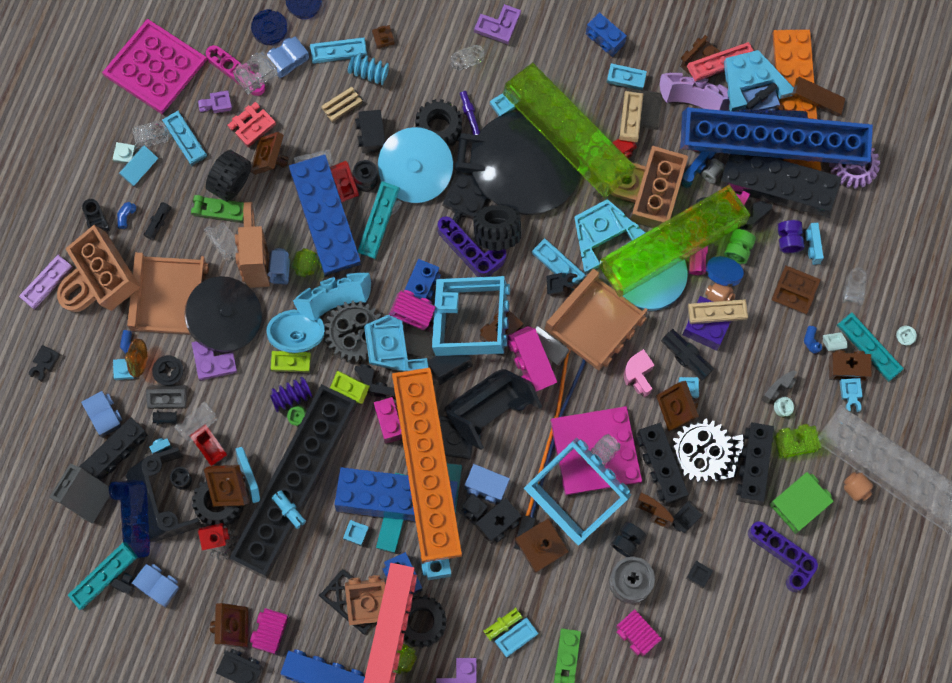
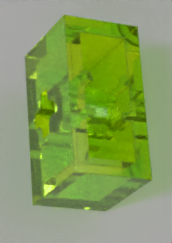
M804 424L794 430H790V428L780 429L779 433L774 437L779 458L783 459L818 452L821 446L816 426L809 427V424ZM795 437L797 440H801L799 444L797 441H793Z

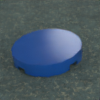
M713 257L706 266L709 278L722 286H728V284L735 286L741 282L744 275L741 265L728 257Z

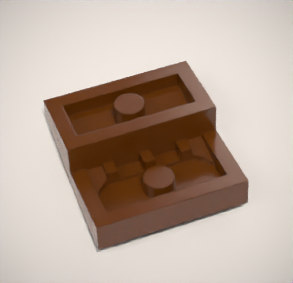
M785 265L771 300L807 314L821 279Z
M641 492L635 507L651 513L650 522L668 529L674 520L672 515L655 499Z

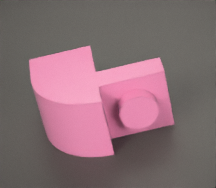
M644 349L632 356L628 361L624 371V380L627 386L634 382L633 386L636 392L646 397L651 393L652 387L644 375L653 370L654 364Z

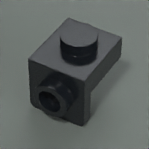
M689 500L673 516L672 525L677 531L686 533L704 513Z

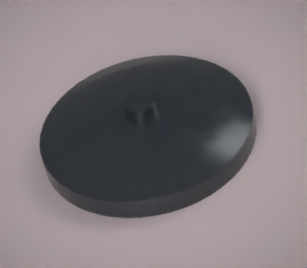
M219 276L201 282L191 292L185 305V323L190 334L200 345L215 352L227 353L245 347L258 333L262 321V310L255 293L245 283L231 277Z

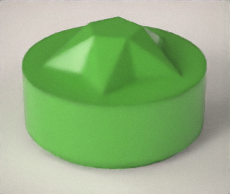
M299 405L292 407L287 414L288 421L292 425L299 426L307 412L306 409Z

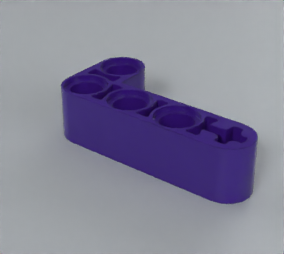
M445 216L439 219L437 224L439 236L477 277H490L504 265L506 250H488L484 254L452 218ZM456 238H461L463 242L461 244H456L454 240ZM474 252L476 255L470 258L466 254ZM499 253L502 255V258L495 259L493 255ZM485 265L488 267V270L481 271L479 266Z
M755 522L748 529V537L754 543L793 569L786 580L787 588L791 592L801 591L818 568L817 560L763 522ZM757 528L761 530L759 535L755 534ZM770 539L778 541V548L771 546ZM787 550H791L794 552L795 559H789L787 557ZM803 562L811 564V571L804 569ZM793 578H798L800 580V587H796L793 585Z

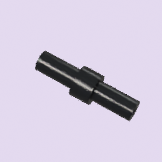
M772 83L764 90L757 92L755 97L747 103L746 109L750 111L758 103H763L767 100L768 96L778 88L777 85Z

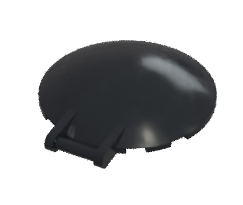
M512 112L499 116L489 122L478 135L458 134L459 150L455 170L472 173L479 186V190L488 200L490 199L498 205L513 207L521 215L543 214L553 208L556 209L568 200L579 183L582 161L581 157H579L580 151L577 143L560 123L550 117L534 112ZM467 144H472L470 163H465Z

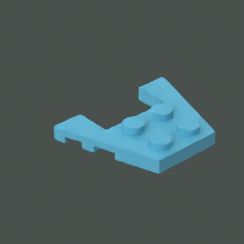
M759 50L725 59L724 69L726 82L728 83L727 94L730 100V111L746 108L747 102L741 91L775 83L778 88L775 91L779 99L794 96L792 95L794 87Z
M608 199L574 217L585 274L601 266L592 249L614 237L627 232L635 247L651 240L649 234L641 230L635 222L626 217Z
M387 315L364 326L369 364L402 372L428 368L427 358L408 360L402 324L404 321Z

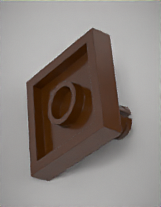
M275 132L259 138L251 165V173L257 175L273 170L275 164L282 168L287 166L288 162L286 161L289 160V157L279 153L284 134Z
M680 381L656 395L668 431H674L699 417L696 410L698 403H694L697 400L692 398L686 381Z
M240 465L208 466L204 468L213 506H237L249 503L244 484L245 478H243L244 474L241 472Z
M549 518L514 539L534 573L569 552Z
M225 603L216 604L215 621L210 623V626H215L210 628V632L215 634L216 645L248 647L249 607Z

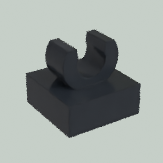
M695 561L686 579L703 589L713 570Z
M125 572L121 581L114 578L111 586L132 597L135 589L130 585L134 577Z

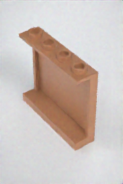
M135 252L133 276L140 288L130 296L127 323L129 330L190 334L185 323V305L191 292L204 281L205 274H208L209 263H206L204 256H201V260L145 257L143 253Z
M592 269L546 322L545 330L599 371L603 366L607 367L613 359L611 356L614 353L618 354L624 347L623 342L633 337L636 332L634 329L638 325L641 327L647 320L646 313L648 309L645 308L641 311L598 278L599 272Z

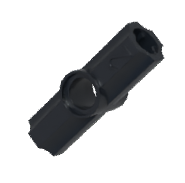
M674 329L670 330L662 338L661 342L675 355V359L683 367H688L701 381L714 370L700 356L699 350L692 343H687Z

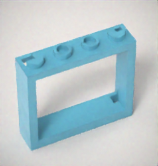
M504 276L436 280V308L434 310L432 349L436 356L504 354V348L508 345L505 329L509 327L506 312H509L507 295H510V284L506 283ZM500 291L498 336L496 342L444 343L446 313H438L439 292Z
M575 438L524 489L579 546L630 498L631 494L630 489L616 479L615 473L602 464L601 458L596 454H592L588 450V445L583 440ZM573 449L620 496L585 531L538 484Z

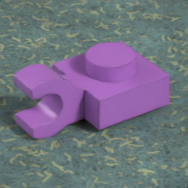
M228 91L210 93L211 99L198 100L200 112H206L212 108L213 113L232 110Z

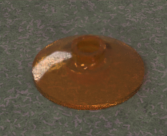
M134 339L125 355L127 368L132 377H140L146 368L148 354L146 344L142 339Z

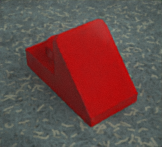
M344 161L331 166L330 170L341 202L359 196L348 162Z
M206 424L190 435L194 444L211 466L227 456Z

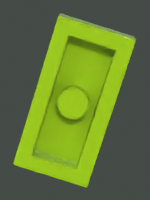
M272 351L271 371L310 373L311 353Z
M337 371L330 388L355 400L357 403L363 404L370 386L341 371Z

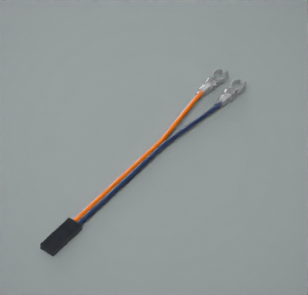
M570 352L564 358L556 414L554 418L563 417L564 411L567 407V404L571 398V395L574 391V388L578 382V379L586 363V361L583 359L561 409L565 376ZM552 427L538 474L549 464L555 442ZM545 476L538 482L541 487L543 486ZM532 497L527 513L523 515L517 537L534 526V513L537 502ZM515 542L514 549L520 550L519 546Z

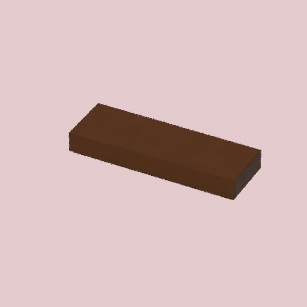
M802 77L796 78L792 95L836 116L842 115L845 102L844 97Z

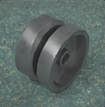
M627 557L619 561L609 578L610 590L615 598L628 604L639 603L644 600L653 589L655 582L654 571L650 564L638 557ZM633 578L635 583L631 584V581H628V579Z

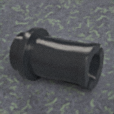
M157 410V412H153V424H157V426L159 424H177V411L159 412Z

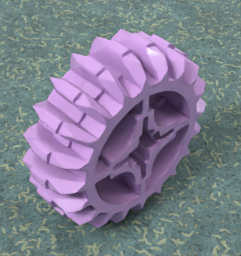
M872 148L868 172L865 170V166L861 165L850 166V164H846L843 168L842 164L829 163V167H832L830 172L831 174L841 176V184L847 183V188L851 184H853L854 189L858 185L864 187L866 183L869 185L872 179L876 178V173L880 170L878 167L880 161L876 160L879 156L878 154H873L875 148Z

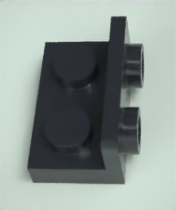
M232 648L230 652L224 651V656L216 674L236 683L257 682L263 669L259 665L260 661L249 657L248 660L242 658V653Z

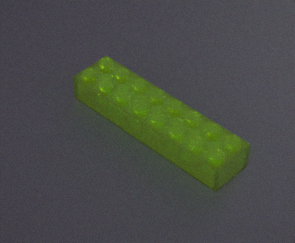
M533 62L506 82L503 95L604 198L632 176L635 165Z
M729 184L600 259L599 267L620 298L748 222L750 214Z

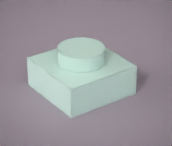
M117 142L113 162L127 164L135 155V145Z
M841 332L823 335V343L828 351L847 348V341Z

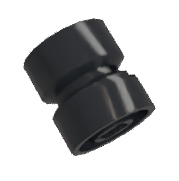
M361 160L355 164L353 177L357 189L368 192L377 186V167L373 162Z
M626 521L620 529L621 535H616L610 545L623 556L633 557L638 550L636 546L641 545L647 535L639 527Z

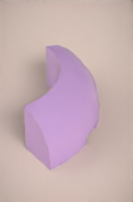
M665 73L661 75L660 91L666 103L685 102L703 109L729 111L728 89L719 84L717 87L708 83L706 78L695 82L693 78L683 76V73Z

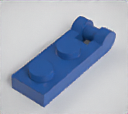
M702 151L684 173L681 180L682 187H691L696 173L700 174L706 167L705 162L708 159L712 160L717 152Z

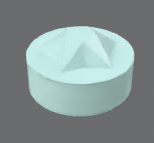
M902 326L896 333L897 340L903 345H911L917 337L916 331L910 326Z
M788 397L778 398L774 403V410L781 417L789 416L794 411V404Z

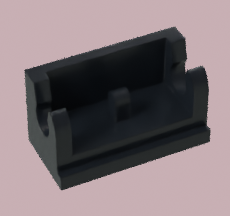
M469 355L436 356L427 361L439 385L473 367Z

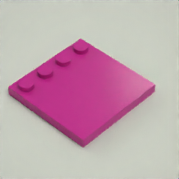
M146 19L104 69L102 74L157 112L163 114L204 65L207 58L160 26Z
M627 406L552 418L550 420L557 456L575 438H578L588 445V450L592 454H596L601 458L602 464L615 473L616 479L620 483L631 485L642 482ZM575 449L559 462L565 496L611 488Z

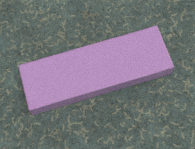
M57 255L19 297L35 310L73 267Z

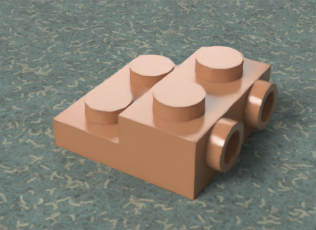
M373 575L368 577L369 580L361 581L358 577L348 579L349 582L345 583L349 625L378 621L385 590V578H380V575Z

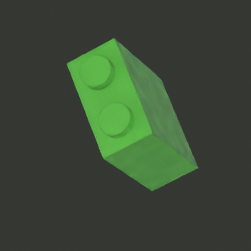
M808 472L769 504L795 534L834 502L831 499L832 495L830 492L822 489L818 484V479Z

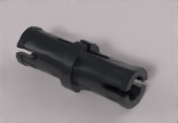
M164 202L160 203L158 210L150 218L151 222L143 234L146 238L155 240L158 231L165 225L164 221L172 209L170 205Z

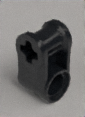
M95 199L85 200L82 210L88 229L96 225L102 230L109 232L108 222L99 203ZM90 207H97L94 212H88Z

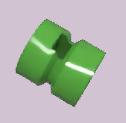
M734 229L730 238L731 243L727 245L724 256L733 259L739 264H746L756 237L748 231Z

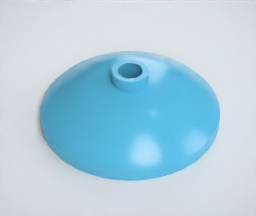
M288 310L279 313L270 320L267 326L269 342L275 348L289 353H301L316 347L322 341L325 334L324 324L320 318L316 321L309 320L298 310Z

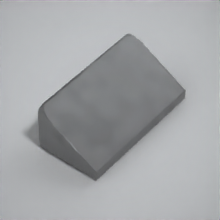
M186 385L148 386L146 389L147 408H186Z

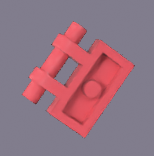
M257 102L245 107V111L239 116H234L227 125L231 131L236 127L240 128L235 134L247 147H250L276 125V122L264 109L259 113L256 112L260 108ZM249 116L252 117V119H250L246 124H244V120H246Z

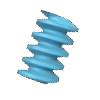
M361 53L356 57L353 55L348 66L349 74L354 72V75L357 77L361 74L362 79L368 76V81H373L375 78V83L379 84L381 82L382 85L389 71V63L382 67V61L380 60L376 65L375 58L368 62V56L366 55L364 59H361Z

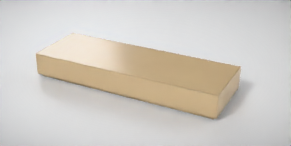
M625 91L619 140L638 142L643 93Z
M746 300L688 304L690 324L748 319Z

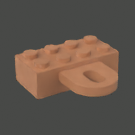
M652 146L646 166L629 161L612 163L604 175L605 188L611 195L635 203L630 219L632 222L666 231L688 156ZM614 174L627 176L632 182L630 184L614 181L612 176Z
M244 202V227H238V234H235V245L239 252L236 253V265H238V270H240L242 282H245L249 288L270 287V277L268 276L269 249L262 226L255 227L253 203Z
M93 225L65 248L77 268L65 277L58 287L57 298L63 308L71 312H79L97 300L99 305L112 311L140 288L106 231L96 225ZM81 286V292L69 301V295Z

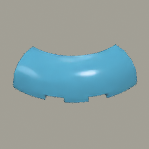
M351 273L346 274L347 278L335 280V277L326 279L320 282V286L312 290L308 288L303 291L293 302L297 310L304 317L316 321L327 311L336 308L337 305H344V302L347 304L352 303V301L355 303L360 301L366 303L371 291L370 274Z

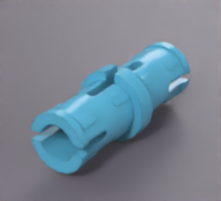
M282 490L277 492L278 496L275 494L272 500L280 507L282 514L289 518L296 529L300 528V525L303 526L306 520L296 510V505L288 500Z

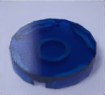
M286 0V7L289 13L299 19L314 17L322 6V0Z
M266 9L254 16L251 31L253 37L259 43L274 45L282 41L287 34V22L280 12Z

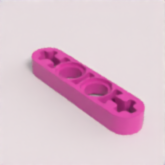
M213 45L207 48L206 57L209 63L252 95L260 96L265 92L266 87L262 78L220 47ZM217 52L218 57L221 59V61H219V59L216 56L212 57L211 53L215 54ZM229 61L234 66L231 69H225L223 67L224 64ZM245 72L248 74V77L240 80L238 74ZM252 83H254L255 85L260 84V89H259V88H255V89H254V86H253Z

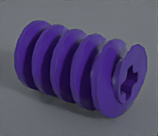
M300 377V384L293 380V386L287 382L286 389L279 385V392L272 388L270 397L278 413L279 406L286 410V403L293 407V400L300 404L301 397L308 401V395L312 397L307 381L304 377Z

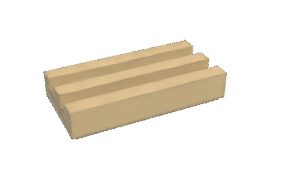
M350 87L322 105L321 108L330 121L334 122L363 102L353 87ZM353 99L356 100L347 107L343 108L342 110L334 114L333 116L331 115L333 112H335L339 108H342Z

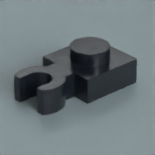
M558 273L546 276L547 294L557 295L566 293L567 287L577 288L578 284L572 283V279L578 277V275Z
M42 345L33 360L37 365L30 369L29 375L33 377L36 372H40L37 379L40 382L43 381L45 370L52 371L60 354Z

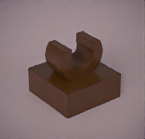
M390 25L380 26L372 30L377 49L395 44Z

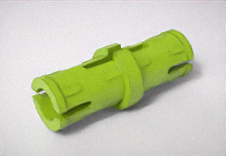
M515 607L504 617L497 618L498 621L483 630V632L492 641L493 638L503 631L507 632L510 626L523 617Z

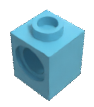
M449 559L421 564L423 576L427 575L428 580L451 577ZM433 563H439L442 569L439 572H433L430 567Z

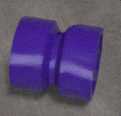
M798 220L780 222L777 225L778 235L781 237L779 239V250L783 253H794L804 250V238L800 236L803 234L802 222Z

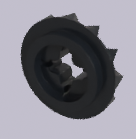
M162 356L153 365V377L164 386H173V384L180 381L183 375V365L174 356ZM166 364L170 369H173L170 378L166 373H163L166 371Z

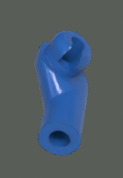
M126 202L118 211L119 229L127 228L128 214H133L136 211L134 203Z
M808 326L804 344L810 352L818 353L822 350V344L815 340L817 328Z
M123 330L120 348L127 356L134 357L138 353V348L131 343L132 332Z

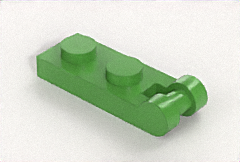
M194 195V208L191 209V215L243 223V202H226L221 199ZM207 205L206 210H202L201 206Z
M561 628L554 683L575 682L581 631ZM562 670L569 671V677L562 676Z

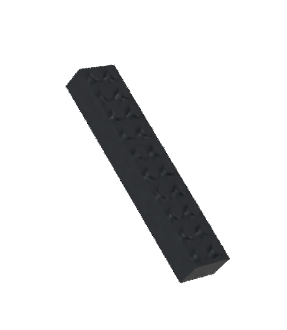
M321 384L229 558L233 563L265 579L268 578L294 528L293 523L287 516L282 514V510L272 500V497L275 494L278 496L277 492L282 490L288 500L296 505V510L300 514L302 513L357 408L355 400Z

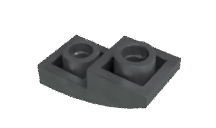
M537 326L536 331L547 358L559 366L570 350Z
M793 370L779 378L767 390L761 400L768 404L771 399H776L780 390L785 392L787 387L791 389L797 380L794 378L797 372Z

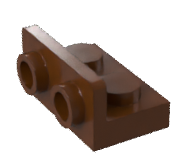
M706 35L702 39L698 38L692 45L693 49L690 52L687 50L681 57L682 63L680 67L690 75L691 73L687 68L688 63L720 52L707 41L708 36Z

